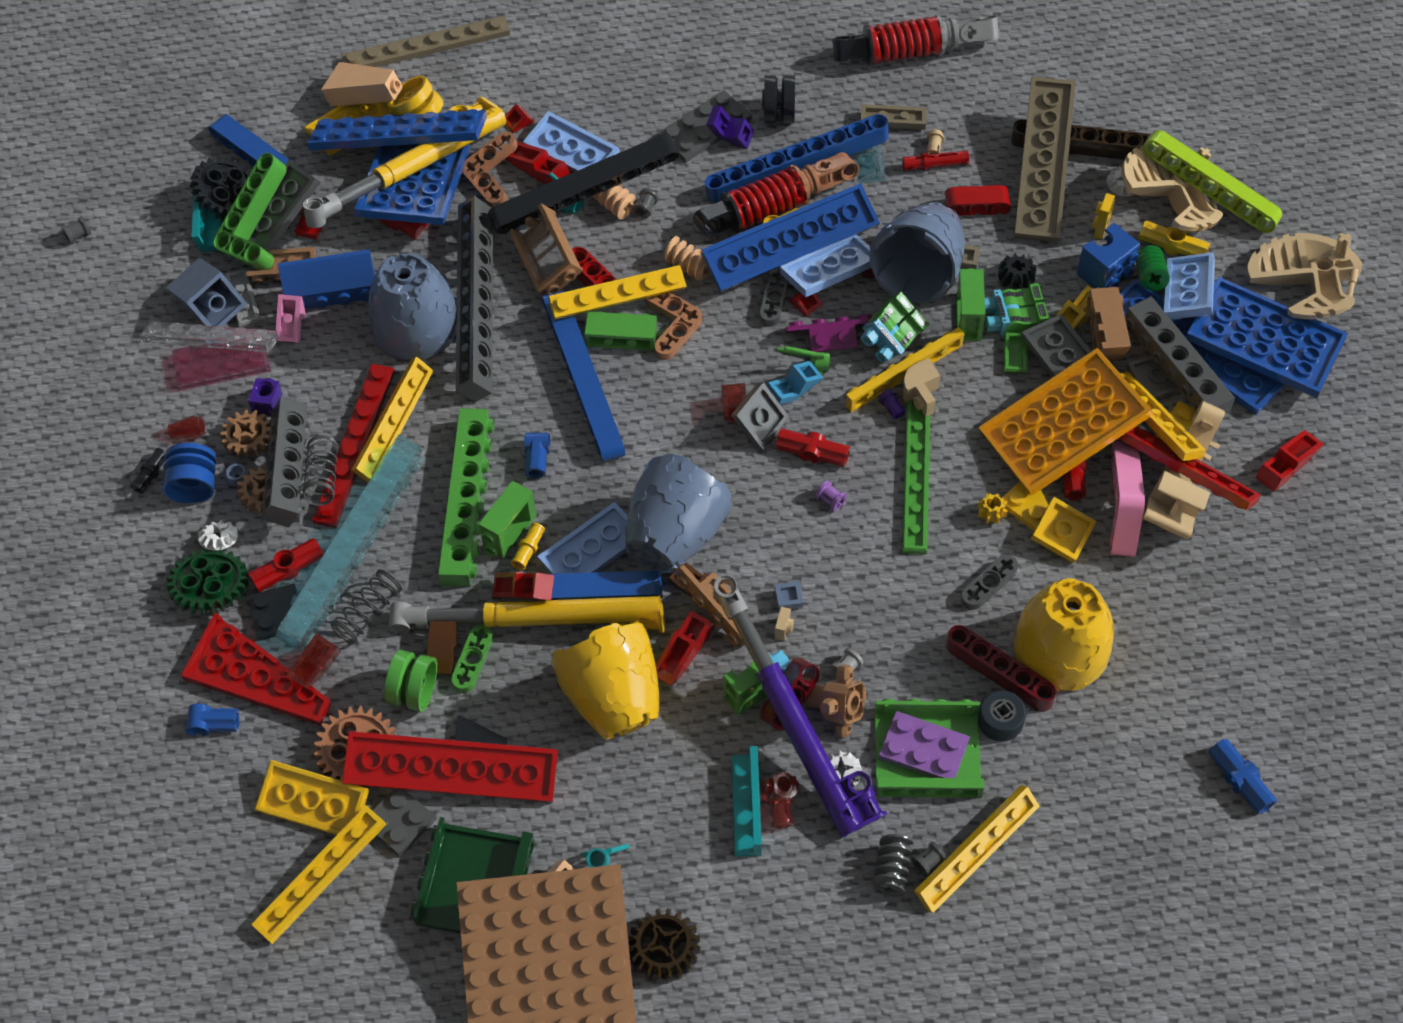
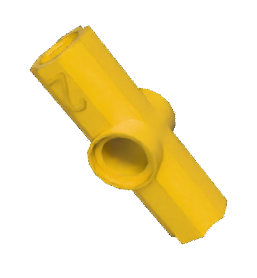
M1147 220L1144 222L1138 238L1162 247L1165 253L1173 256L1178 254L1185 256L1204 254L1208 252L1211 244L1187 235L1184 230L1174 227L1167 228Z

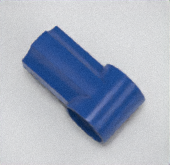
M525 433V476L531 478L546 476L547 454L550 453L548 446H550V433Z
M192 704L189 706L185 729L187 734L192 736L202 734V736H206L209 732H237L239 727L238 708H211L205 704Z

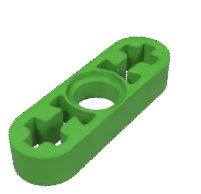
M477 625L471 629L453 672V687L460 693H468L475 687L492 645V631L489 627L486 628L485 625ZM485 633L486 638L481 639L480 648L476 647L478 644L477 636ZM471 654H476L480 657L479 661L475 664H469L465 660ZM466 669L468 670L467 677L469 682H464L463 685H460L458 679L464 678Z

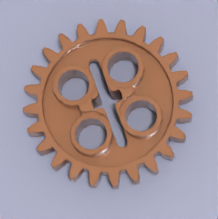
M359 706L357 713H354L353 709L349 707L348 714L346 715L341 710H338L339 718L336 719L330 715L331 724L322 723L325 733L317 732V737L321 741L314 742L315 748L319 750L314 755L316 759H321L317 762L319 768H324L322 771L323 775H331V778L343 781L345 757L340 760L333 757L340 751L346 753L348 736L343 735L346 729L353 728L356 730L355 732L388 735L396 733L395 727L388 728L391 724L389 719L382 721L383 715L381 712L375 717L373 716V708L364 713L362 706ZM341 740L343 743H335V741Z

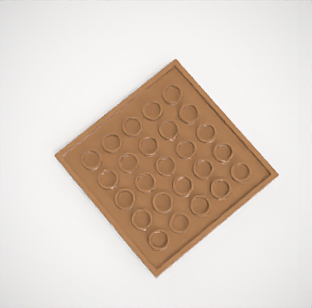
M620 864L457 882L468 1023H636Z

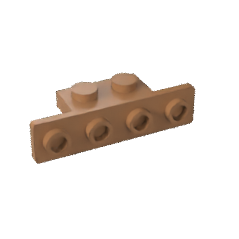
M315 247L269 250V253L274 257L271 269L246 271L245 275L253 283L266 282V278H275V281H281L278 263L316 258Z
M682 564L674 572L679 585L689 590L693 595L694 602L699 607H703L710 614V620L725 631L730 643L740 648L745 644L733 621L728 620L719 601L713 596V586L718 575L713 572L700 583L686 566ZM724 583L718 586L719 591L723 594L731 592Z

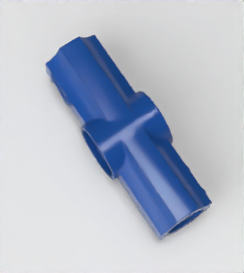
M1222 739L1209 750L1208 754L1225 773L1224 777L1227 784L1231 783L1234 787L1232 790L1235 793L1240 792L1257 814L1266 812L1276 804L1277 799L1261 781L1260 772L1255 764L1250 760H1244L1228 739Z

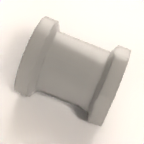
M846 648L843 652L844 655L837 663H833L830 669L835 676L837 668L842 664L851 665L854 671L856 667L862 666L864 662L862 657L853 649Z

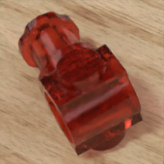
M780 772L768 778H762L759 783V790L762 793V798L769 806H772L773 821L771 822V827L782 828L795 825L794 820L791 819L790 804L794 803L793 796L799 790L796 776H792L787 772Z

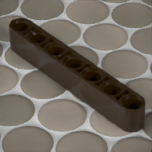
M1019 119L1014 122L1011 142L1017 147L1024 148L1027 119ZM1071 125L1069 153L1125 160L1126 156L1134 148L1137 147L1139 149L1140 146L1144 145L1151 134Z

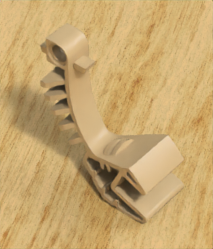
M1202 400L1192 418L1193 423L1190 429H1186L1206 451L1209 446L1216 449L1220 447V444L1212 441L1223 420L1225 411ZM1205 451L1204 457L1198 460L1210 461L1212 456L1208 455ZM1164 466L1161 477L1152 490L1148 502L1144 505L1142 519L1189 540L1193 532L1195 517L1199 511H1204L1210 492L1194 485L1195 483L1190 478L1181 473L1173 472L1168 466Z

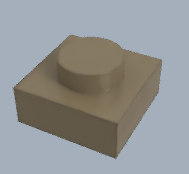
M965 245L962 269H976L980 247Z

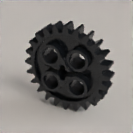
M218 156L215 161L211 158H208L207 162L201 161L190 178L192 181L189 187L193 188L191 194L197 195L194 201L202 202L200 208L204 209L207 207L209 215L214 212L216 213V219H219L221 215L225 219L252 170L245 171V164L237 166L236 160L229 163L227 157H225L224 161H221Z

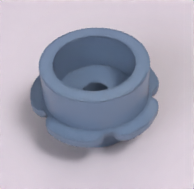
M232 464L226 470L225 479L228 480L229 485L237 486V483L242 481L241 475H249V471L241 464Z

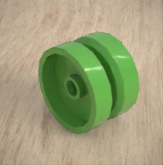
M399 649L391 661L385 681L384 699L386 704L401 707L406 703L408 709L423 712L429 704L436 683V658L420 655L416 659L414 653Z

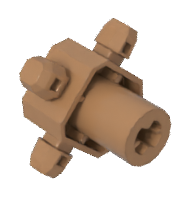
M842 664L837 668V679L827 682L826 685L816 683L804 705L809 708L819 709L826 721L836 722L834 724L836 736L846 738L851 733V723L861 720L864 714L867 692L863 682L851 680L853 679L851 665Z

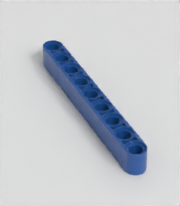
M876 114L711 174L705 179L707 199L712 203L720 202L721 193L738 189L741 186H746L748 183L761 180L763 177L776 174L790 165L803 169L805 165H812L840 152H844L849 156L882 144L889 138L888 119L882 114Z
M562 290L542 296L544 309H547L548 320L554 329L553 333L557 344L560 345L559 349L565 363L567 362L566 368L571 381H574L573 386L578 399L581 400L580 405L585 418L587 417L588 419L587 424L590 432L595 437L596 448L599 455L602 456L601 461L605 462L625 456L622 439L575 317L570 316L557 320L553 318L548 297L565 291Z

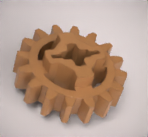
M245 410L244 415L236 412V418L228 417L229 424L222 425L224 430L220 432L224 448L228 449L230 455L236 453L237 458H240L242 454H245L246 458L249 459L251 453L259 456L258 451L260 449L263 451L267 450L265 444H269L271 422L266 419L265 414L259 416L257 410H254L252 414Z
M261 465L258 466V471L250 468L249 475L242 474V481L237 483V494L241 505H247L249 512L256 509L257 515H260L263 507L266 470H263ZM249 489L251 490V493H252L251 496L248 494V490H249Z

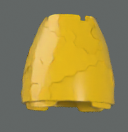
M1067 578L1049 584L1030 599L1020 614V619L1013 635V650L1016 660L1050 681L1058 692L1060 690L1077 691L1085 689L1086 686L1102 675L1107 668L1111 656L1114 627L1110 610L1101 594L1090 583Z
M638 620L633 622V624L624 626L614 623L599 628L590 633L589 639L566 650H555L551 654L552 660L550 662L563 692L585 721L605 740L615 738V733H618L620 736L626 735L648 725L650 720L655 721L658 719L659 687L654 655L648 633L643 624L639 623Z

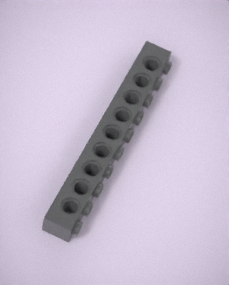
M475 196L458 205L456 391L477 402L492 394L493 225L488 216V211L491 207Z

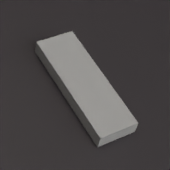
M247 268L224 274L226 279L247 303L236 314L240 330L262 324L250 279L245 275Z

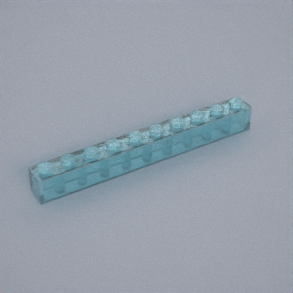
M398 434L280 624L275 638L301 652L305 645L309 647L312 645L317 636V633L314 632L318 625L323 626L329 616V613L326 611L330 604L333 606L337 604L342 593L338 592L341 586L345 585L347 587L354 575L351 572L354 565L359 567L366 555L363 553L366 545L371 547L378 535L374 533L377 527L383 528L388 520L389 515L386 514L390 507L394 509L401 498L398 495L401 488L406 490L413 478L409 476L413 469L417 471L424 460L421 457L424 448Z

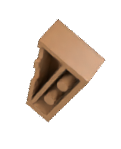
M1118 287L1090 289L1086 298L1092 350L1098 348L1109 361L1122 360L1131 347L1123 311V295H1120Z

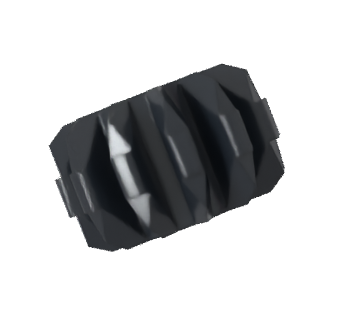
M1016 253L1012 257L1006 255L998 268V280H1002V287L1009 285V289L1017 287V290L1022 289V287L1029 288V285L1033 284L1036 280L1037 271L1032 258L1025 259V254L1021 257L1017 256Z

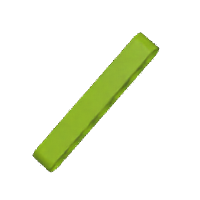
M1153 131L1144 143L1143 151L1145 155L1263 233H1271L1275 230L1282 218V211L1274 203L1165 131Z

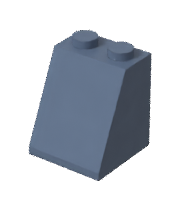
M200 257L166 287L177 302L212 334H215L247 305L246 301L221 271Z

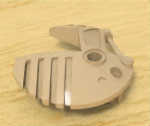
M1143 145L1139 149L1137 147L1134 148L1126 156L1121 172L1127 190L1132 194L1140 196H1167L1173 209L1178 214L1171 224L1172 227L1184 231H1204L1215 226L1222 218L1223 213L1217 209L1216 201L1208 197L1210 200L1209 204L1202 192L1145 155ZM1201 147L1197 152L1207 160L1211 157L1208 148L1204 149Z
M1294 233V236H1289V234L1282 235V238L1278 240L1275 237L1270 240L1268 245H1266V242L1259 247L1257 255L1255 251L1250 257L1247 275L1249 282L1269 286L1310 284L1311 296L1289 307L1287 315L1298 319H1316V317L1323 319L1330 317V315L1335 316L1350 310L1354 305V287L1357 283V278L1360 276L1363 264L1359 257L1350 249L1351 235L1349 233L1346 235L1340 233L1338 240L1318 234ZM1349 279L1347 295H1345L1340 282Z

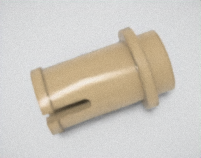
M934 129L927 135V154L940 153L941 143L944 141L942 131Z

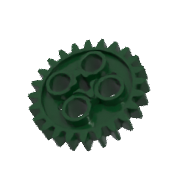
M201 548L200 554L191 551L192 557L189 558L183 555V562L176 561V568L169 569L170 575L166 577L168 582L166 586L170 600H174L176 607L181 605L182 611L190 608L191 614L200 610L201 615L204 616L206 610H210L211 614L214 615L217 608L224 612L225 605L233 607V600L241 601L240 594H246L245 587L249 586V575L245 562H241L240 556L234 557L232 551L225 555L224 549L218 553L215 550L206 552L204 548Z

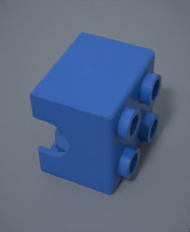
M1115 223L1104 230L1109 234L1104 238V240H1107L1106 244L1099 246L1090 240L1082 247L1077 275L1093 288L1117 287L1123 278L1128 279L1135 272L1134 264L1139 257L1137 252L1140 243Z

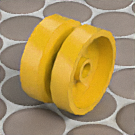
M418 75L401 84L403 88L396 99L387 102L388 107L395 115L407 113L415 115L427 112L439 113L443 107V99L435 90H432L431 83L424 75Z

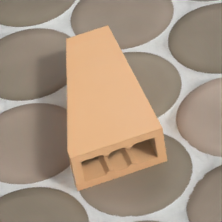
M339 62L321 91L329 105L333 107L394 101L403 87L394 70Z

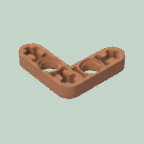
M508 131L500 133L466 159L462 171L467 180L492 207L507 201V195L503 188L488 171L516 150L518 143L514 135ZM489 152H494V153H495V155H494V157H493L492 159H490V160H485V159H484V157H485V155H486L487 153H489ZM482 180H489V184L487 186L479 187V183ZM492 191L499 196L498 199L493 198L491 195Z
M670 292L659 295V298H645V303L649 307L674 320L655 343V354L662 360L671 359L702 323V312L699 308ZM671 304H676L679 306V309L670 311L667 307ZM693 315L696 316V319H695V318H692V319L688 320V316H689V317H693ZM676 330L685 332L681 337H675L672 333ZM669 344V350L661 351V347L666 348Z

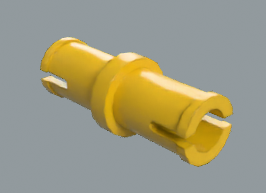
M532 523L525 538L520 540L518 544L519 549L511 561V565L514 568L522 571L525 570L532 554L537 552V545L545 533V528L541 524Z

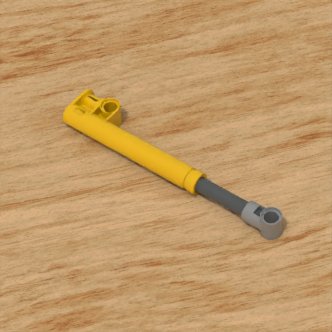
M484 97L477 98L476 103L471 106L456 105L450 109L456 112L470 109L486 111L487 119L478 139L506 124L504 112ZM474 141L420 144L374 168L371 175L337 193L331 192L321 198H308L303 202L306 225L311 228L322 227L326 223V218L341 211L342 207L377 188L385 189Z
M660 596L487 602L484 604V607L430 609L429 606L412 607L405 602H395L390 605L388 630L397 634V631H403V634H407L410 632V629L429 628L430 621H456V624L484 623L485 627L488 628L496 626L515 627L618 623L624 626L633 624V622L638 620L646 630L659 629L660 633H664L665 612Z

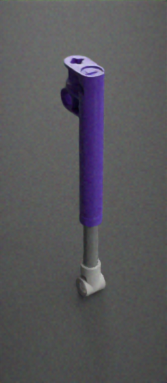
M726 574L719 576L713 586V596L719 601L728 620H732L759 670L756 676L759 682L762 683L763 690L841 838L886 816L888 813L886 810L882 811L875 799L876 793L871 786L870 777L865 772L856 771L841 779L839 778L785 674L782 673L783 670L778 662L773 663L747 614L749 609L737 588L736 580L734 577ZM723 583L728 584L732 591L728 594H723L719 591L718 586ZM852 779H860L864 784V789L862 791L853 789L851 785Z

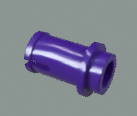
M886 389L879 395L880 403L886 406L893 420L904 416L906 410L897 399V393L891 389Z

